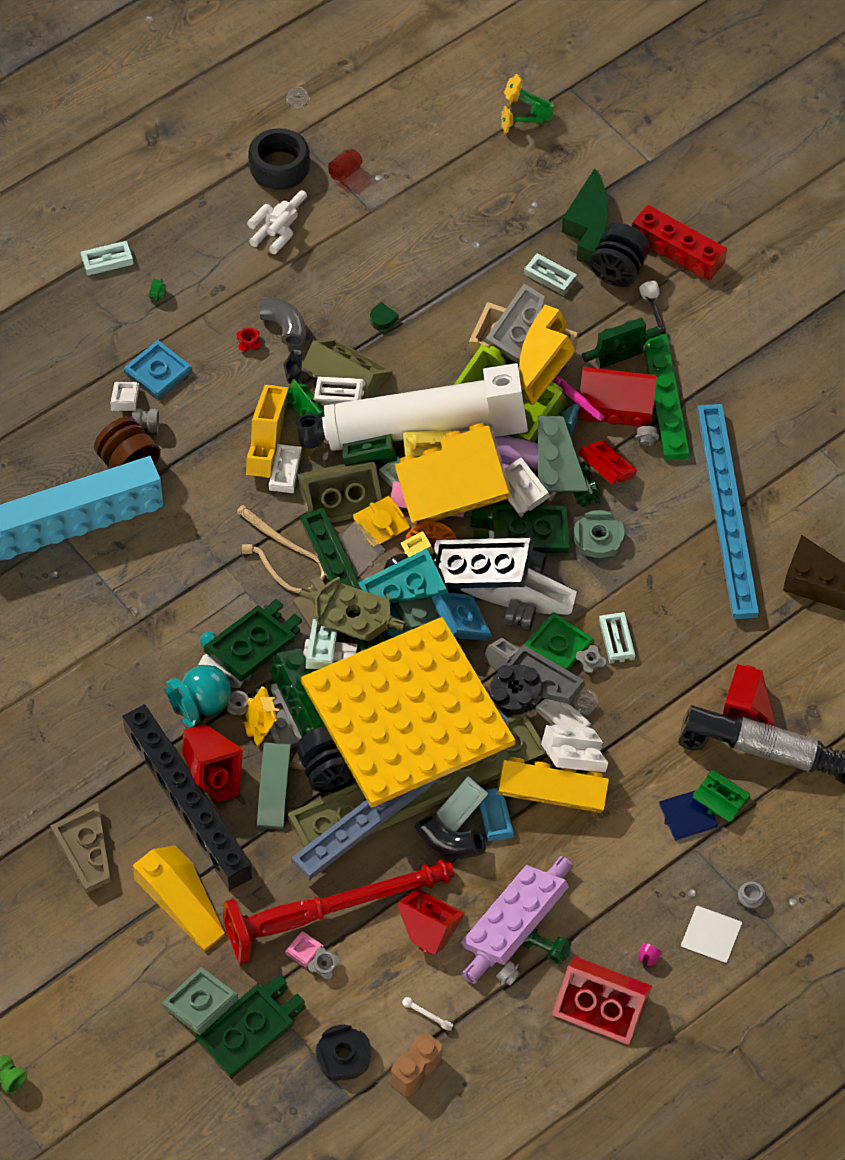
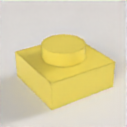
M423 531L401 542L408 557L426 548L430 555L435 553Z

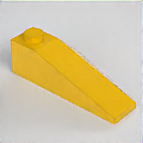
M175 845L152 849L132 865L134 880L204 952L225 936V932L193 863Z

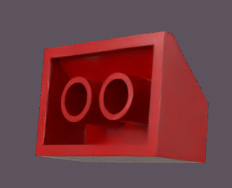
M583 367L580 394L605 417L600 421L593 417L591 413L589 414L587 410L585 411L584 408L578 406V419L587 422H605L613 425H631L638 428L651 426L657 375Z
M575 956L568 965L552 1015L629 1045L645 1009L652 985Z

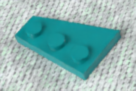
M427 548L358 582L363 591L386 598V593L389 594L390 604L449 593Z

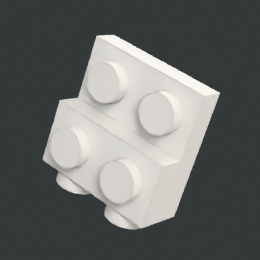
M563 724L546 725L541 745L556 767L606 772L608 762L600 752L603 742L595 730L589 727H578L575 729Z

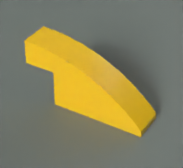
M544 305L531 325L520 355L519 377L521 390L531 405L535 404L575 353V349L568 336L562 334L568 326L559 309Z
M264 385L252 418L251 446L246 460V475L271 477L276 447L280 442L289 391L288 387Z

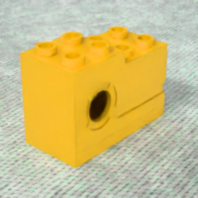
M483 423L470 426V431L460 433L459 430L445 434V439L440 440L443 450H438V447L428 449L423 452L424 456L414 458V455L405 456L399 459L400 463L394 464L411 523L418 525L421 522L437 521L513 498L496 439L489 425L484 426Z

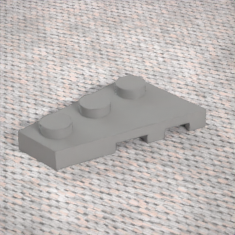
M524 283L486 337L485 343L496 347L504 355L519 364L523 343L531 325L541 311L545 296Z

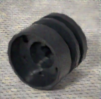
M622 223L611 224L605 229L599 245L596 246L595 251L590 257V268L605 283L617 287L630 286L634 283L641 266L650 253V242L642 232L630 225Z
M326 726L308 732L299 740L296 750L302 765L305 767V774L309 778V785L314 791L320 793L333 792L356 781Z

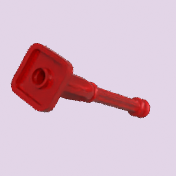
M438 860L435 866L429 867L423 864L421 870L326 898L319 899L318 897H313V899L279 905L251 917H248V915L242 916L237 901L231 899L224 901L223 923L239 965L249 962L251 942L257 937L286 932L309 924L317 919L322 920L324 915L418 887L426 886L431 889L434 883L441 881L444 884H448L450 878L454 877V870L450 862L445 863L443 860Z

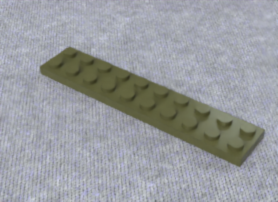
M522 713L508 717L509 726L507 727L515 739V745L443 776L369 835L446 802L468 776L479 786L499 779L502 762L504 760L509 761V757L524 759V764L530 765L548 757L547 752L541 745L542 741L527 715ZM358 783L289 812L288 819L302 846L306 847L367 799Z

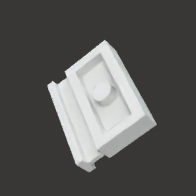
M519 458L504 469L513 497L507 500L520 517L524 516L523 513L528 510L531 511L550 497L548 491L522 458Z

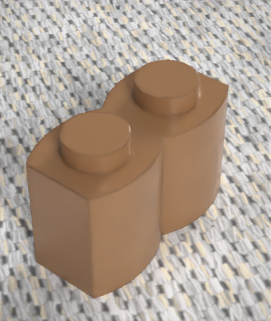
M429 1033L419 1036L411 1045L410 1051L400 1056L393 1064L391 1069V1086L405 1097L415 1093L420 1088L424 1077L429 1076L439 1067L442 1060V1044Z

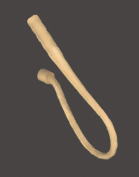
M242 505L239 507L237 513L261 532L316 561L321 569L320 578L324 582L326 575L315 554L284 538L246 506ZM242 544V554L258 553L269 573L282 587L290 592L300 594L302 588L288 585L274 571L260 548L254 547L252 544Z

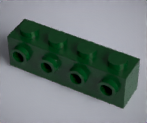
M301 648L277 653L270 672L301 737H303L308 732L325 726L301 683V677L312 673V671L306 668V658Z

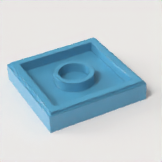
M157 340L126 365L123 371L125 375L134 382L139 383L140 387L159 400L192 372V366Z
M447 593L431 596L440 617H443L455 638L487 641L492 636L473 595Z

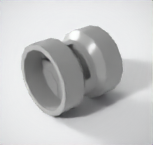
M136 408V411L132 412V417L144 431L147 428L149 433H158V409H150L146 413L141 408Z

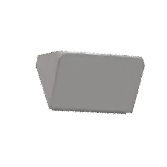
M500 638L488 645L483 661L495 670H498L501 666L506 665L519 649L504 638Z

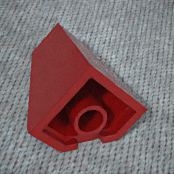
M737 664L725 701L723 715L733 718L741 716L762 722V724L765 723V725L768 724V726L771 725V727L775 726L762 670L756 669L751 665L743 666Z
M206 724L184 729L182 754L195 783L217 802L238 797L240 793L243 749Z

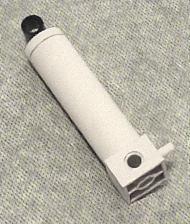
M518 363L484 368V380L325 405V417L319 418L314 414H306L296 420L300 445L307 449L316 448L326 440L329 441L331 451L343 449V444L391 434L394 442L403 440L404 432L469 430L470 426L483 423L484 426H492L495 437L528 432Z

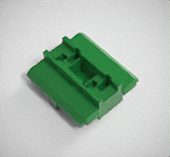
M711 770L700 787L693 793L692 798L707 807L709 814L714 812L728 822H731L735 819L744 803L749 800L751 794L720 773Z

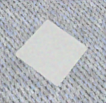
M696 906L681 946L726 963L742 922Z

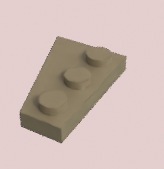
M98 803L50 825L54 837L86 894L111 882Z

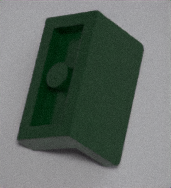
M391 434L343 444L345 466L373 461L375 465L397 461V453Z

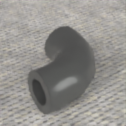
M262 296L260 319L272 321L280 325L282 328L281 340L285 345L290 347L304 345L306 338L305 321L297 308L285 300Z

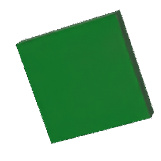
M553 612L524 645L570 671L578 662L576 660V653L587 650L589 646L594 644V638Z

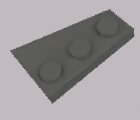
M522 645L506 664L508 666L518 664L534 668L543 686L541 698L571 704L585 687V682L582 678L525 645ZM517 685L511 689L513 692H518V690L521 691L523 688Z

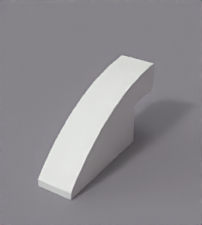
M528 569L525 587L460 588L465 593L494 604L508 607L512 600L519 602L523 607L527 605L536 607V613L552 614L554 612L559 615H569L572 613L577 591L531 569Z

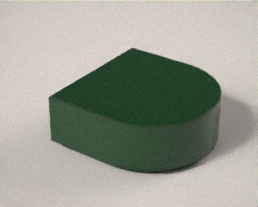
M379 302L370 312L371 325L380 330L391 327L399 319V314L382 302Z

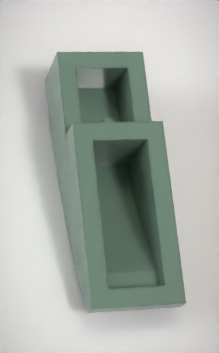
M264 743L257 828L284 829L291 759L290 744Z

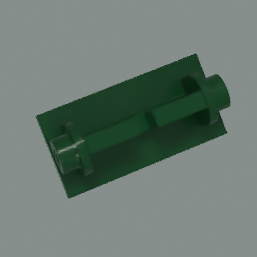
M576 454L588 488V492H573L576 501L582 507H586L590 504V501L595 499L599 505L601 503L597 494L600 493V489L595 480L591 481L589 474L592 473L591 468L585 460L581 461Z

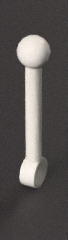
M410 997L403 999L402 1004L404 1007H411L440 1024L443 1029L451 1031L452 1023L440 1019L413 1003Z

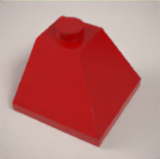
M420 889L415 890L399 901L397 906L411 942L427 954H437L446 946L465 914Z

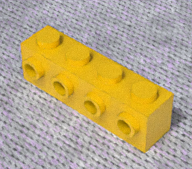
M509 757V761L504 760L502 762L497 795L601 813L604 810L609 779L602 778V773L587 771V775L576 773L577 769L561 768V770L550 768L551 764L544 762H535V765L524 764V759Z

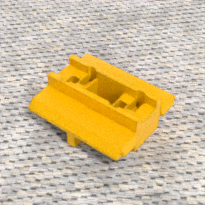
M389 496L376 503H370L367 508L353 515L354 521L359 526V531L361 530L365 540L372 547H376L410 528L409 523L404 518V514L396 502Z
M264 687L260 688L254 698L247 699L248 708L246 709L247 713L245 716L248 722H243L247 736L254 738L257 747L276 722V715L279 712V708H275L273 704L275 697H269L267 689Z

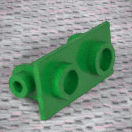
M295 379L292 380L287 400L299 416L314 414L319 418L325 417L323 406L317 402L313 403L315 402L314 395L309 390V387L306 384L297 383Z

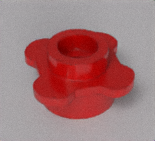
M251 327L237 332L236 338L239 340L238 349L240 351L253 348L256 350L260 349L262 346V342L258 338L260 332Z

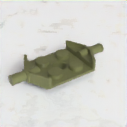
M336 577L317 591L304 586L300 590V597L313 601L318 625L367 642L372 641L385 630H389V628L404 632V629H406V621L391 616L390 598L387 593L385 595L386 598L342 584L340 577ZM353 610L360 612V615L355 618L347 616Z

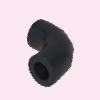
M437 813L424 817L414 826L427 845L444 856L465 859L477 857L485 853L486 844L480 831L477 829L466 832L453 831L444 825Z

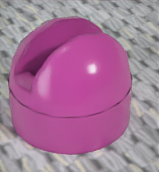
M643 943L638 953V959L642 964L646 959L648 960L647 966H653L659 961L662 952L650 944Z

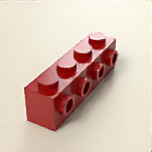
M648 204L632 222V227L638 229L646 236L650 242L651 249L656 253L668 257L676 264L686 267L696 275L704 277L709 281L726 261L727 247Z

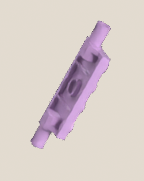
M559 856L548 872L526 865L461 941L464 948L473 952L476 956L462 972V976L468 982L476 984L489 967L492 968L496 962L504 965L569 888L566 880L563 878L573 868V864L564 857L563 859L562 856Z

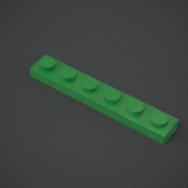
M661 334L660 336L648 339L643 349L648 374L657 375L653 403L664 461L688 459L689 449L667 334Z

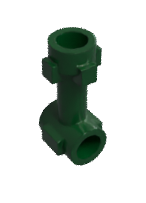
M536 928L523 942V946L528 949L534 945L548 951V959L556 964H562L564 960H567L571 952L570 941L563 937H557L555 942H552L537 935L538 929Z

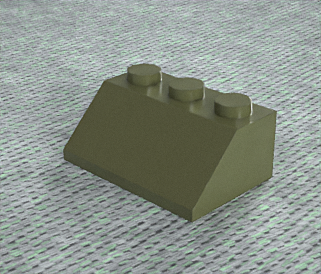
M334 338L313 340L302 364V367L309 371L308 374L317 379L318 377L363 379L366 384L365 387L363 386L364 396H361V400L373 398L393 372ZM328 384L332 388L356 389V386Z
M373 461L349 466L341 464L297 474L307 514L324 508L330 523L352 519L355 513L367 508L370 503H376L382 499L376 465Z

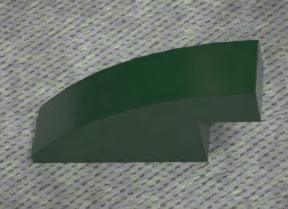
M593 169L562 220V233L580 240L577 247V260L589 264L592 253L595 251L596 246L599 245L607 224L606 191L600 173Z

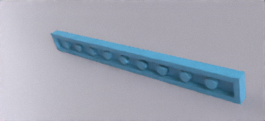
M722 404L699 405L697 414L732 619L758 618L759 611Z

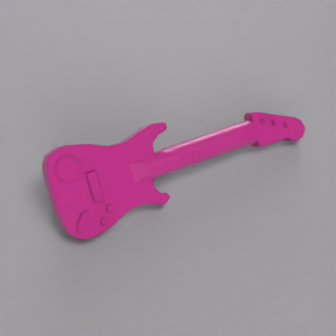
M558 375L553 379L552 382L560 386L563 392L575 403L584 408L585 411L587 410L589 414L591 413L593 417L602 421L605 416L595 409L583 395Z

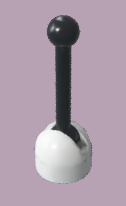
M655 281L645 282L639 287L641 296L644 300L651 302L660 333L665 334L666 328L662 326L655 302L660 291L658 283Z

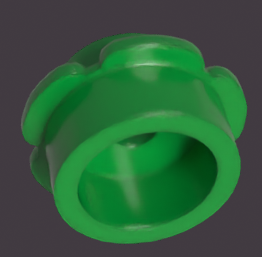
M162 278L161 280L153 279L148 297L154 298V301H157L158 298L163 299L167 285L162 284Z

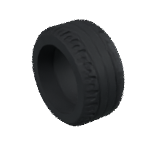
M283 128L269 129L257 135L250 144L248 150L249 170L253 178L262 186L272 189H288L302 182L308 174L310 168L309 147L305 139L300 134H297V132ZM273 152H286L296 157L293 162L283 166L270 165L262 160L266 155Z

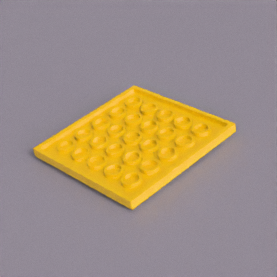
M443 617L301 677L302 685L371 808L515 745L513 735Z

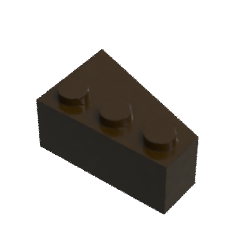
M801 535L786 574L783 591L845 611V563Z

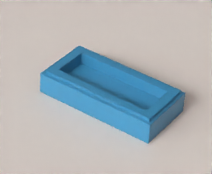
M498 788L485 790L488 794L478 805L487 842L513 838L514 836L505 796L497 795Z

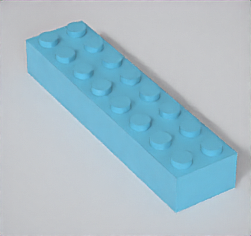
M151 456L1 504L0 561L12 559L16 555L33 552L40 547L57 544L64 539L81 536L89 531L106 528L113 523L130 520L137 515L154 512L158 508L164 507L161 479Z

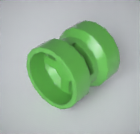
M3 1055L0 1057V1083H2V1089L5 1092L12 1094L22 1086L28 1074L22 1067H16L13 1059L8 1055Z

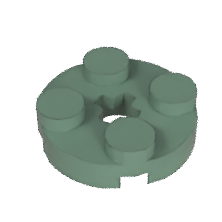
M601 510L590 511L584 514V518L576 522L574 542L579 548L581 555L605 558L618 554L624 541V526L620 520L618 522L613 518V514ZM596 531H601V534L605 536L597 538L594 534H596Z

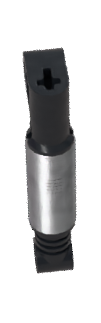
M690 705L684 716L678 743L687 750H701L708 739L712 738L728 743L730 748L764 757L765 759L767 758L768 760L796 767L807 772L820 771V769L821 772H828L829 775H832L834 772L835 778L840 783L845 784V750L839 754V750L835 749L833 751V748L830 747L827 749L817 739L782 730V728H774V726L771 727V725L768 726V724L765 725V723L762 724V722L741 716L733 718L694 705Z

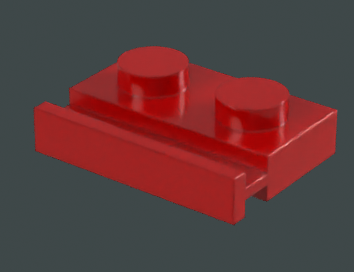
M604 440L589 444L587 448L582 446L578 453L612 485L616 481L620 483L634 478L638 471Z

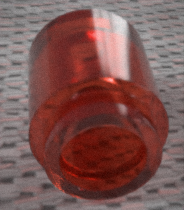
M354 149L345 150L329 162L328 172L334 180L345 181L360 169V165L363 163L362 157Z

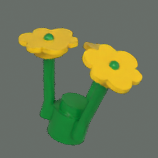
M518 74L508 80L507 88L504 91L506 99L510 100L508 107L504 106V110L501 113L504 133H508L509 127H512L513 122L543 124V120H550L554 110V104L522 89V78ZM517 100H521L532 105L531 114H534L535 117H513L508 108H510L512 102L517 103Z

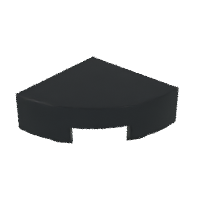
M293 350L283 364L288 384H291L294 379L296 382L299 379L302 367L301 350Z

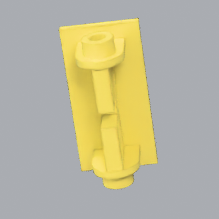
M451 430L404 432L405 456H424V451L438 447V450H443L440 440L445 439V434L451 432Z

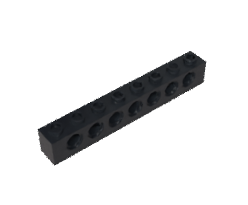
M146 704L122 715L124 731L228 891L251 880V863L202 789L195 783L191 772Z

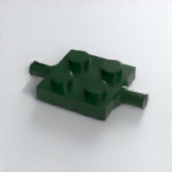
M643 318L629 320L620 326L607 328L598 333L597 346L593 350L582 353V358L585 363L596 359L595 362L598 368L602 369L643 354L646 341L660 336V330L658 326L646 330V323Z

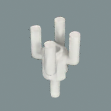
M299 191L290 202L282 201L274 209L269 204H264L247 222L248 227L254 229L264 218L266 222L249 240V243L257 247L268 234L274 236L278 233L280 234L279 238L269 247V251L272 254H277L293 236L289 225L297 218L298 213L295 209L307 198L306 192Z

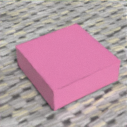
M302 931L285 950V953L298 964L308 969V963L313 961L316 949L324 948V946Z

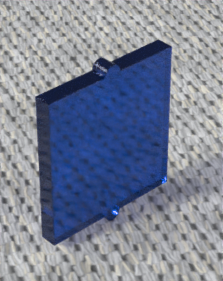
M695 791L659 801L660 809L665 818L664 824L668 825L674 841L718 827L714 814H709L707 807L692 798Z

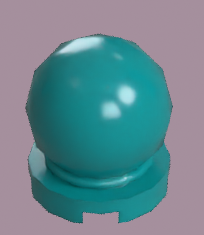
M200 665L191 668L185 673L182 682L177 678H172L164 683L167 686L165 693L174 711L179 709L184 716L181 722L187 728L199 724V715L210 716L219 713L227 705L231 695L229 679L221 669L211 665Z

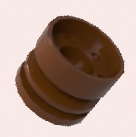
M128 416L118 418L107 425L97 436L94 443L95 453L109 466V469L151 456L154 465H156L161 454V449L148 434H145L143 428L133 417Z

